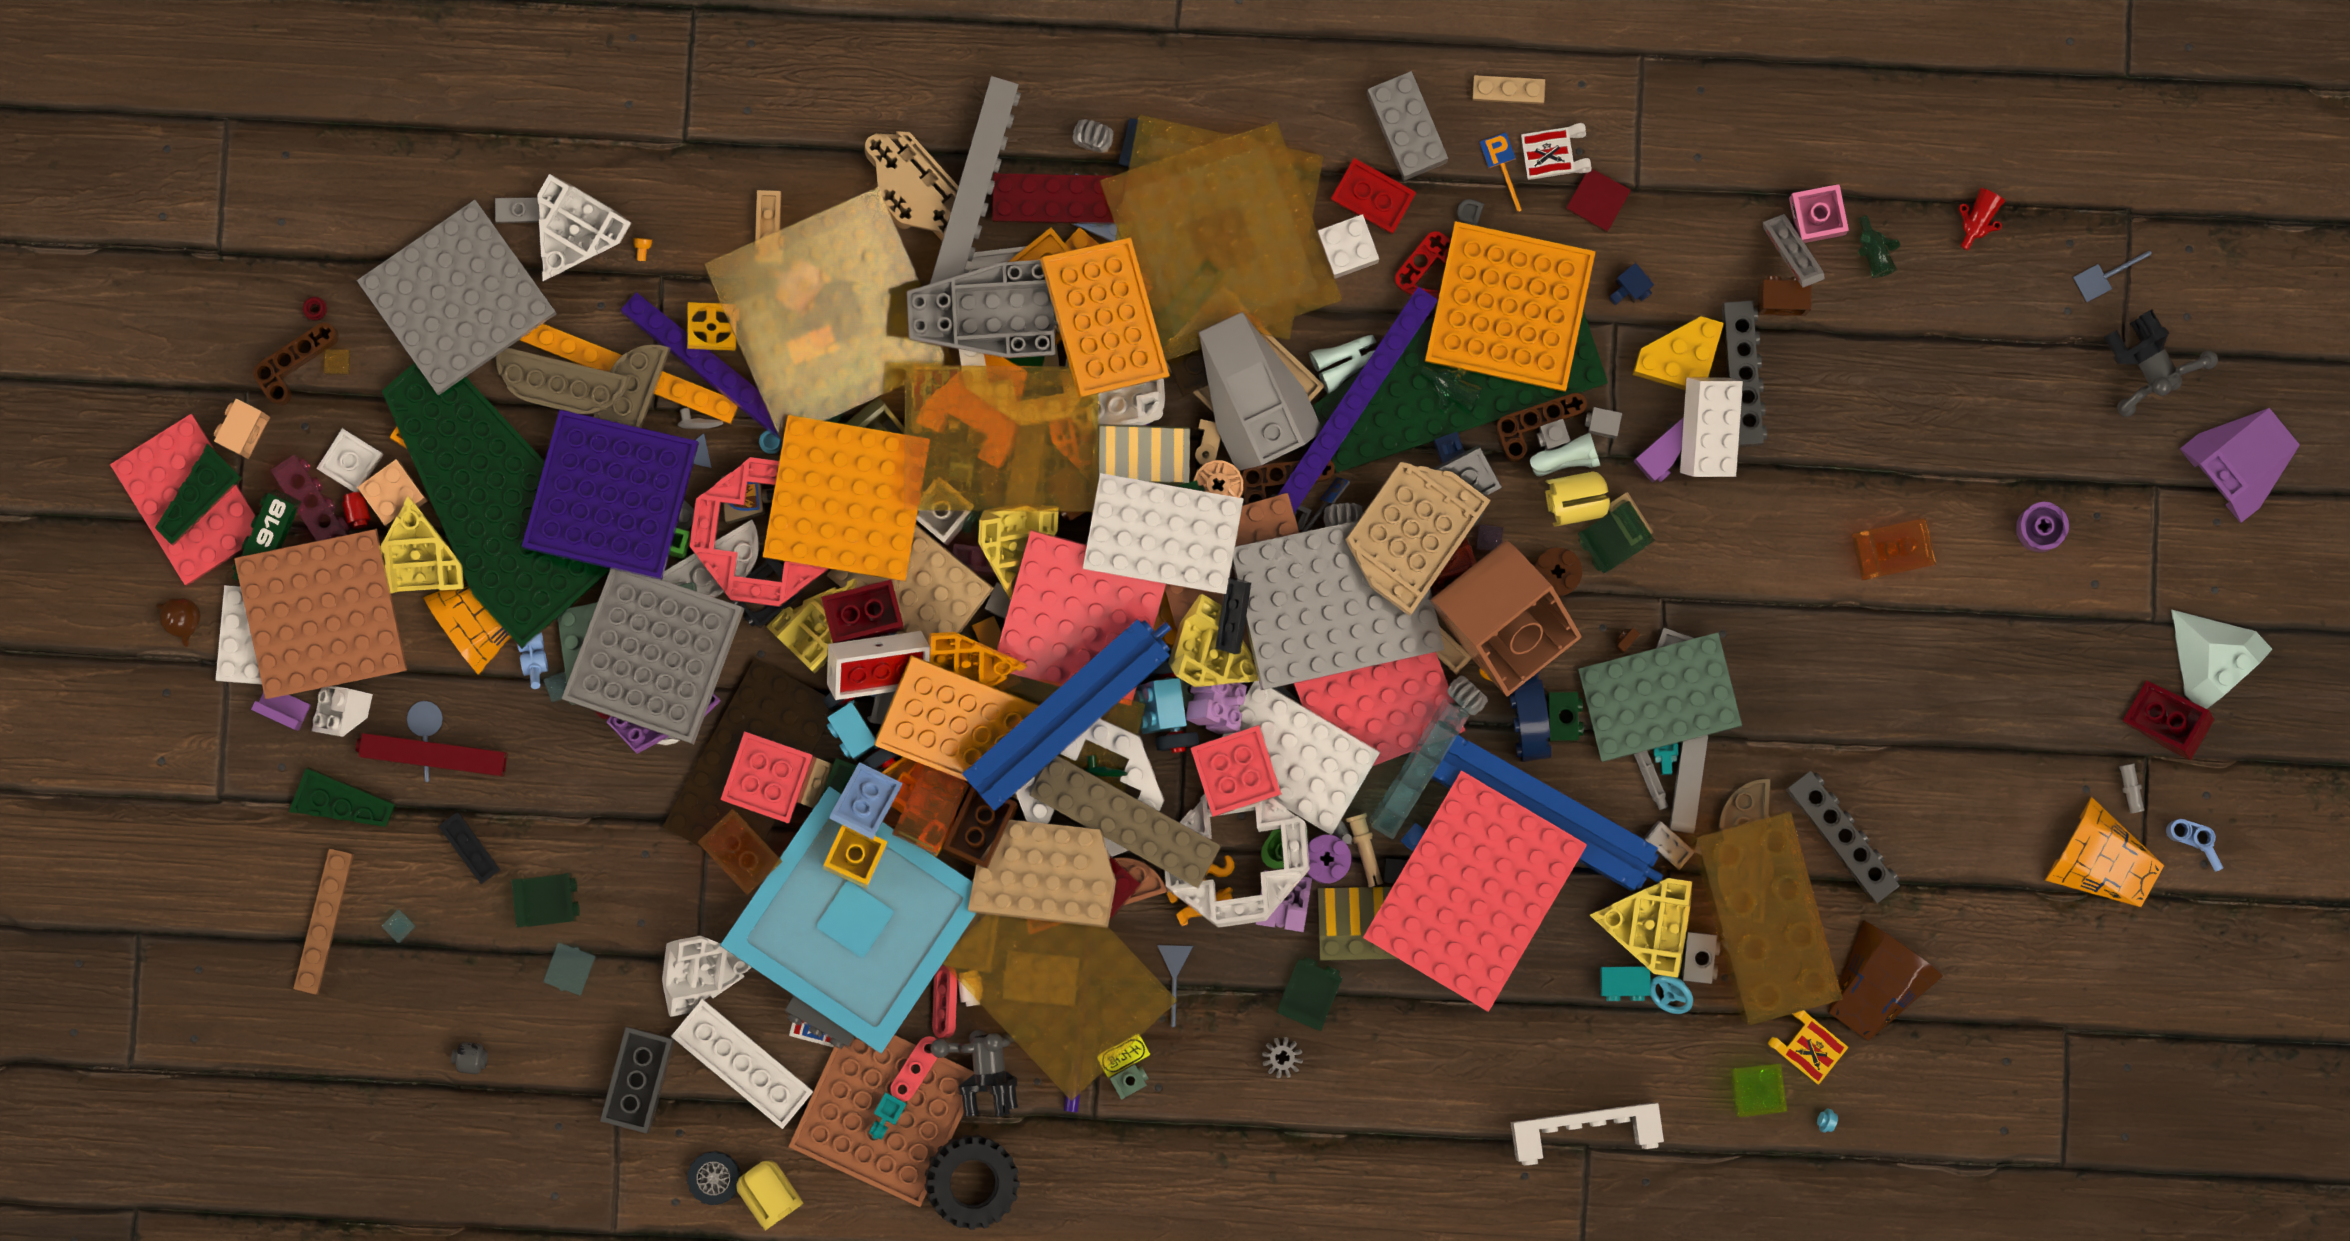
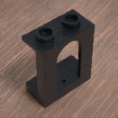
M766 558V562L746 577L764 580L775 571L782 580L784 567L778 560ZM803 590L799 591L780 607L768 606L760 612L751 611L747 608L745 602H731L745 609L746 614L743 617L752 627L756 624L761 628L805 592Z

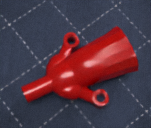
M1980 188L1970 215L1968 214L1969 206L1966 204L1959 206L1958 210L1964 220L1962 226L1966 232V236L1960 245L1962 249L1969 251L1975 238H1982L1989 232L2001 229L2002 224L1999 221H1994L1992 225L1988 224L2003 205L2005 199L1992 191Z

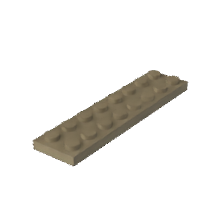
M1057 756L1043 769L1030 793L1031 797L1087 828L1100 829L1105 838L1196 888L1200 887L1221 848L1220 844L1060 756Z

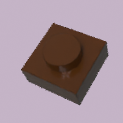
M1634 628L1629 632L1625 629L1616 639L1619 642L1616 649L1623 654L1640 633Z

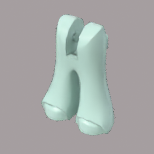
M1373 335L1364 336L1336 347L1309 352L1311 362L1317 372L1335 362L1349 357L1352 358L1339 366L1319 374L1320 381L1325 385L1324 389L1327 394L1334 391L1346 379L1364 368L1375 350L1367 352L1363 356L1360 351L1377 343Z
M1590 432L1558 449L1538 452L1530 459L1531 467L1536 476H1544L1568 467L1585 466L1593 468L1600 466Z

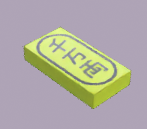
M1137 1034L1102 1053L1097 1058L1109 1078L1148 1057L1150 1053L1140 1034Z

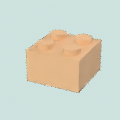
M235 399L234 403L231 402L225 411L227 417L224 423H220L214 432L216 437L214 442L249 459L270 416Z
M397 459L357 487L383 524L389 529L404 506L403 504L407 496L413 500L418 508L428 501L402 463Z

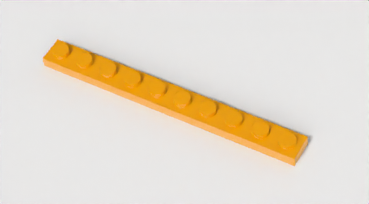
M541 324L519 340L579 365L608 372L611 371L614 364L622 356L545 324ZM663 371L654 393L657 396L730 425L738 409V406L724 395Z

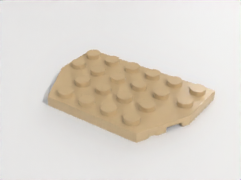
M1400 462L1345 540L1370 587L1410 616L1491 500L1453 472L1429 469V467H1418Z
M1010 820L988 868L976 865L968 911L971 913L1108 928L1116 878L1110 864V857L1106 850L1102 831L1092 828ZM990 845V846L988 847V849L985 851V853H984L983 856L980 858V860H982V861L985 860V858H986V856H987V854H988V852H989V850H990V848H991V845Z

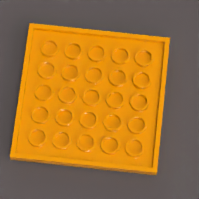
M1455 221L1425 362L1566 392L1596 251Z
M788 415L763 558L906 582L931 440Z

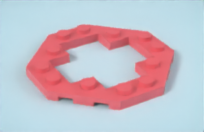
M750 457L741 466L718 481L716 485L696 498L690 547L731 601L780 607L828 570V568L784 561L782 582L735 576L738 553L714 549L721 503L745 506L748 482L775 485L779 461Z

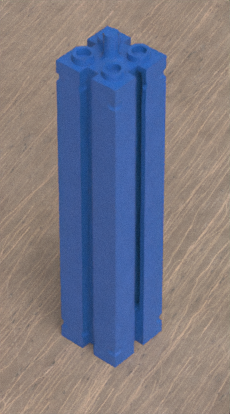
M1137 619L962 775L977 790L994 811L997 810L1170 657L1167 652L1171 649L1161 638L1172 628L1164 622L1154 631L1145 620L1140 623Z
M1455 733L1452 736L1429 778L1451 789L1462 770L1586 843L1587 846L1578 860L1579 863L1629 891L1641 888L1647 877L1660 883L1663 874L1651 868L1659 856L1656 853L1658 847L1646 842L1644 839L1474 743L1465 740Z

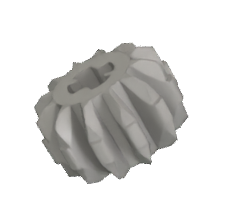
M1084 119L1079 120L1074 128L1073 142L1086 150L1103 153L1108 152L1109 147H1111L1114 134L1113 130L1108 128L1107 125Z
M1339 503L1327 506L1324 513L1325 528L1358 521L1364 513L1362 506L1355 503Z
M1459 676L1457 679H1454L1447 689L1448 694L1470 715H1476L1488 702L1487 697L1465 676Z
M1284 1037L1283 1046H1280L1279 1039L1275 1038L1276 1048L1269 1043L1266 1044V1047L1272 1051L1271 1054L1262 1052V1056L1270 1057V1060L1263 1062V1066L1272 1063L1273 1066L1268 1070L1269 1074H1272L1275 1068H1277V1078H1281L1282 1070H1285L1286 1077H1290L1291 1074L1288 1068L1291 1067L1295 1072L1299 1071L1293 1063H1302L1303 1060L1296 1059L1294 1055L1301 1054L1302 1050L1293 1052L1292 1049L1297 1045L1295 1041L1287 1047L1288 1038ZM1286 1051V1056L1289 1055V1061H1284L1283 1065L1278 1064L1279 1060L1275 1059L1276 1054Z

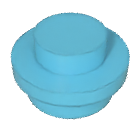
M768 430L763 432L759 439L760 447L766 453L774 454L782 448L783 442Z
M1829 1108L1821 1112L1817 1119L1819 1130L1824 1133L1827 1131L1832 1132L1837 1125L1838 1115Z

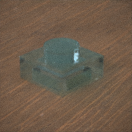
M565 671L544 679L552 702L562 699L567 686Z
M400 909L382 925L397 943H401L417 927Z

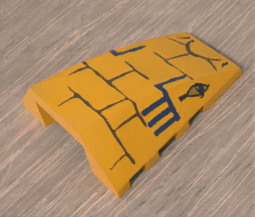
M465 580L463 581L464 589L440 590L423 597V599L461 655L479 675L511 637L473 597Z
M2090 797L2079 817L2081 819L2060 859L2054 862L2044 881L2142 907L2164 865L2097 801Z

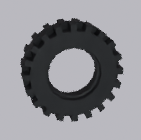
M962 1135L960 1138L948 1140L947 1144L937 1149L938 1152L934 1157L931 1156L929 1160L930 1165L928 1170L925 1171L926 1184L924 1185L930 1204L944 1220L959 1228L975 1230V1228L980 1227L988 1228L994 1222L998 1223L1006 1212L1009 1213L1011 1211L1010 1207L1018 1197L1016 1193L1017 1188L1020 1187V1181H1018L1017 1176L1019 1172L1013 1162V1158L998 1143L981 1135ZM968 1160H978L986 1163L991 1168L995 1177V1186L992 1194L984 1202L977 1205H967L959 1202L951 1190V1177L954 1170L961 1163Z

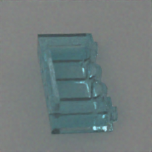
M1446 698L1443 699L1417 745L1406 759L1399 774L1370 817L1369 821L1374 829L1392 840L1394 839L1467 721L1469 714L1465 709Z

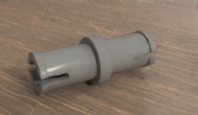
M2135 763L2119 766L2124 783L2122 790L2123 793H2126L2129 813L2144 811L2145 808L2140 792L2142 786L2138 784Z

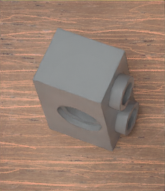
M1687 932L1681 973L1682 981L1712 984V979H1717L1718 965H1714L1715 955L1719 956L1720 941H1717L1716 935ZM1700 951L1704 952L1708 958L1703 966L1695 961V956Z

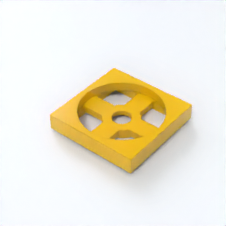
M688 302L687 349L735 351L736 305ZM698 311H706V320L704 322H692V318ZM716 312L726 313L730 318V323H719L716 320ZM712 323L716 326V329L710 331L707 329V325ZM693 332H703L706 335V342L697 338ZM719 333H730L727 339L716 343V336Z

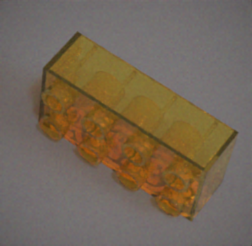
M1782 810L1690 836L1741 1021L1750 1026L1843 1000L1791 811Z

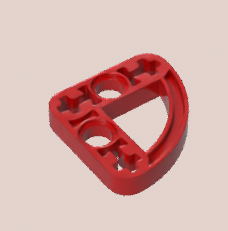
M1430 232L1395 275V283L1404 293L1410 296L1414 294L1418 288L1415 285L1436 259L1446 265L1449 248L1441 256L1442 249L1438 246L1432 248L1430 241L1431 238L1434 240L1440 238L1441 246L1445 248L1447 244L1450 245L1451 240L1441 232ZM1417 255H1424L1428 263L1422 268L1417 267L1414 264V258ZM1408 265L1414 271L1420 273L1418 276L1415 273L1411 275V284H1401L1402 279L1400 276H1407L1410 272V269L1407 268ZM1421 288L1438 300L1440 290Z

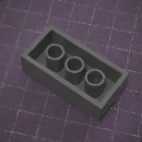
M631 1027L625 1028L600 1121L643 1133H650L675 1039Z

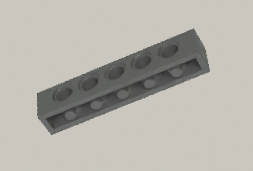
M1753 301L1726 302L1722 305V317L1724 323L1727 378L1743 381L1742 393L1748 392L1753 397V401L1750 404H1746L1741 400L1738 447L1761 446L1764 443L1763 440H1767L1766 425H1762V416H1765L1764 401L1760 402V392H1763L1764 389L1763 378L1758 376V369L1762 368L1761 354H1757L1756 345H1760L1759 330L1755 331L1754 322L1758 321V309L1753 307ZM1736 322H1745L1748 328L1747 331L1744 333L1737 331L1735 327ZM1739 345L1747 346L1749 355H1739L1737 347ZM1740 369H1748L1751 373V378L1743 380L1739 376ZM1744 416H1751L1754 419L1755 424L1753 427L1749 428L1743 424L1742 419Z
M1811 771L1807 772L1785 790L1873 904H1877L1900 886L1897 883L1899 877L1891 868L1887 870L1882 863L1884 858L1879 851L1870 848L1867 844L1869 839L1862 830L1857 831L1852 825L1855 822L1847 811L1842 812L1838 806L1840 803L1833 792L1828 793L1823 787L1825 782L1817 772L1814 774ZM1812 791L1820 794L1821 800L1817 805L1809 801V794ZM1827 810L1835 814V821L1832 824L1824 820L1823 816ZM1842 829L1850 833V840L1847 843L1839 840L1838 834ZM1857 848L1862 849L1865 853V858L1862 862L1856 861L1853 857V853ZM1872 867L1880 872V877L1877 881H1872L1868 876V871Z

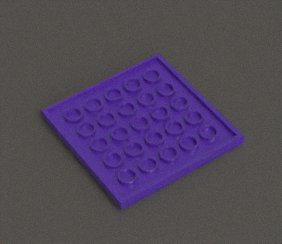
M559 410L522 547L532 551L662 580L699 442Z

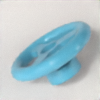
M1660 975L1650 981V997L1658 1007L1673 1014H1683L1691 1009L1693 996L1681 979ZM1657 984H1660L1664 990V997L1662 999L1656 993ZM1677 1000L1680 1002H1684L1685 1005L1681 1007H1674L1669 1005L1668 1003L1670 1001Z

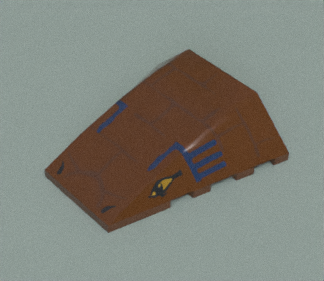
M1863 920L1842 980L1839 983L1838 991H1836L1828 1013L1869 1041L1942 978L1943 975L1889 934Z

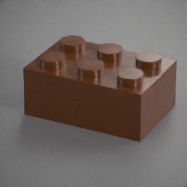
M971 786L943 846L944 853L975 867L977 865L987 869L1009 821L1013 820L1019 808L1017 802L1009 799L994 811L977 790ZM991 845V848H990V850H989V852H988V854H987L985 860H984V861L980 860V858L983 856V854L985 853V851H986V850L988 849V847Z

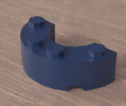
M1540 671L1516 689L1513 694H1510L1511 708H1516L1517 718H1513L1515 733L1519 732V743H1515L1517 758L1522 757V762L1551 758V745H1549L1548 741L1551 738L1542 679L1539 680L1538 676Z

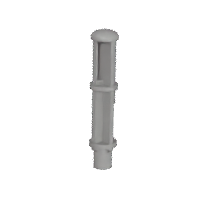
M1648 751L1634 754L1652 800L1657 803L1659 810L1668 807L1665 799L1666 793Z

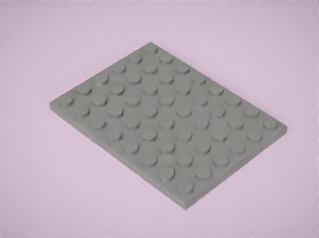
M1358 521L1236 546L1232 561L1235 578L1251 582L1245 624L1261 690L1445 650L1436 611L1430 603V599H1432L1431 589L1428 590L1410 616L1373 590L1345 540Z

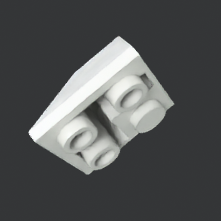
M336 686L321 688L318 694L316 713L313 717L312 731L341 737L345 736L368 718L373 694Z

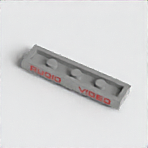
M1785 214L1763 222L1765 232L1802 287L1825 279L1823 270Z

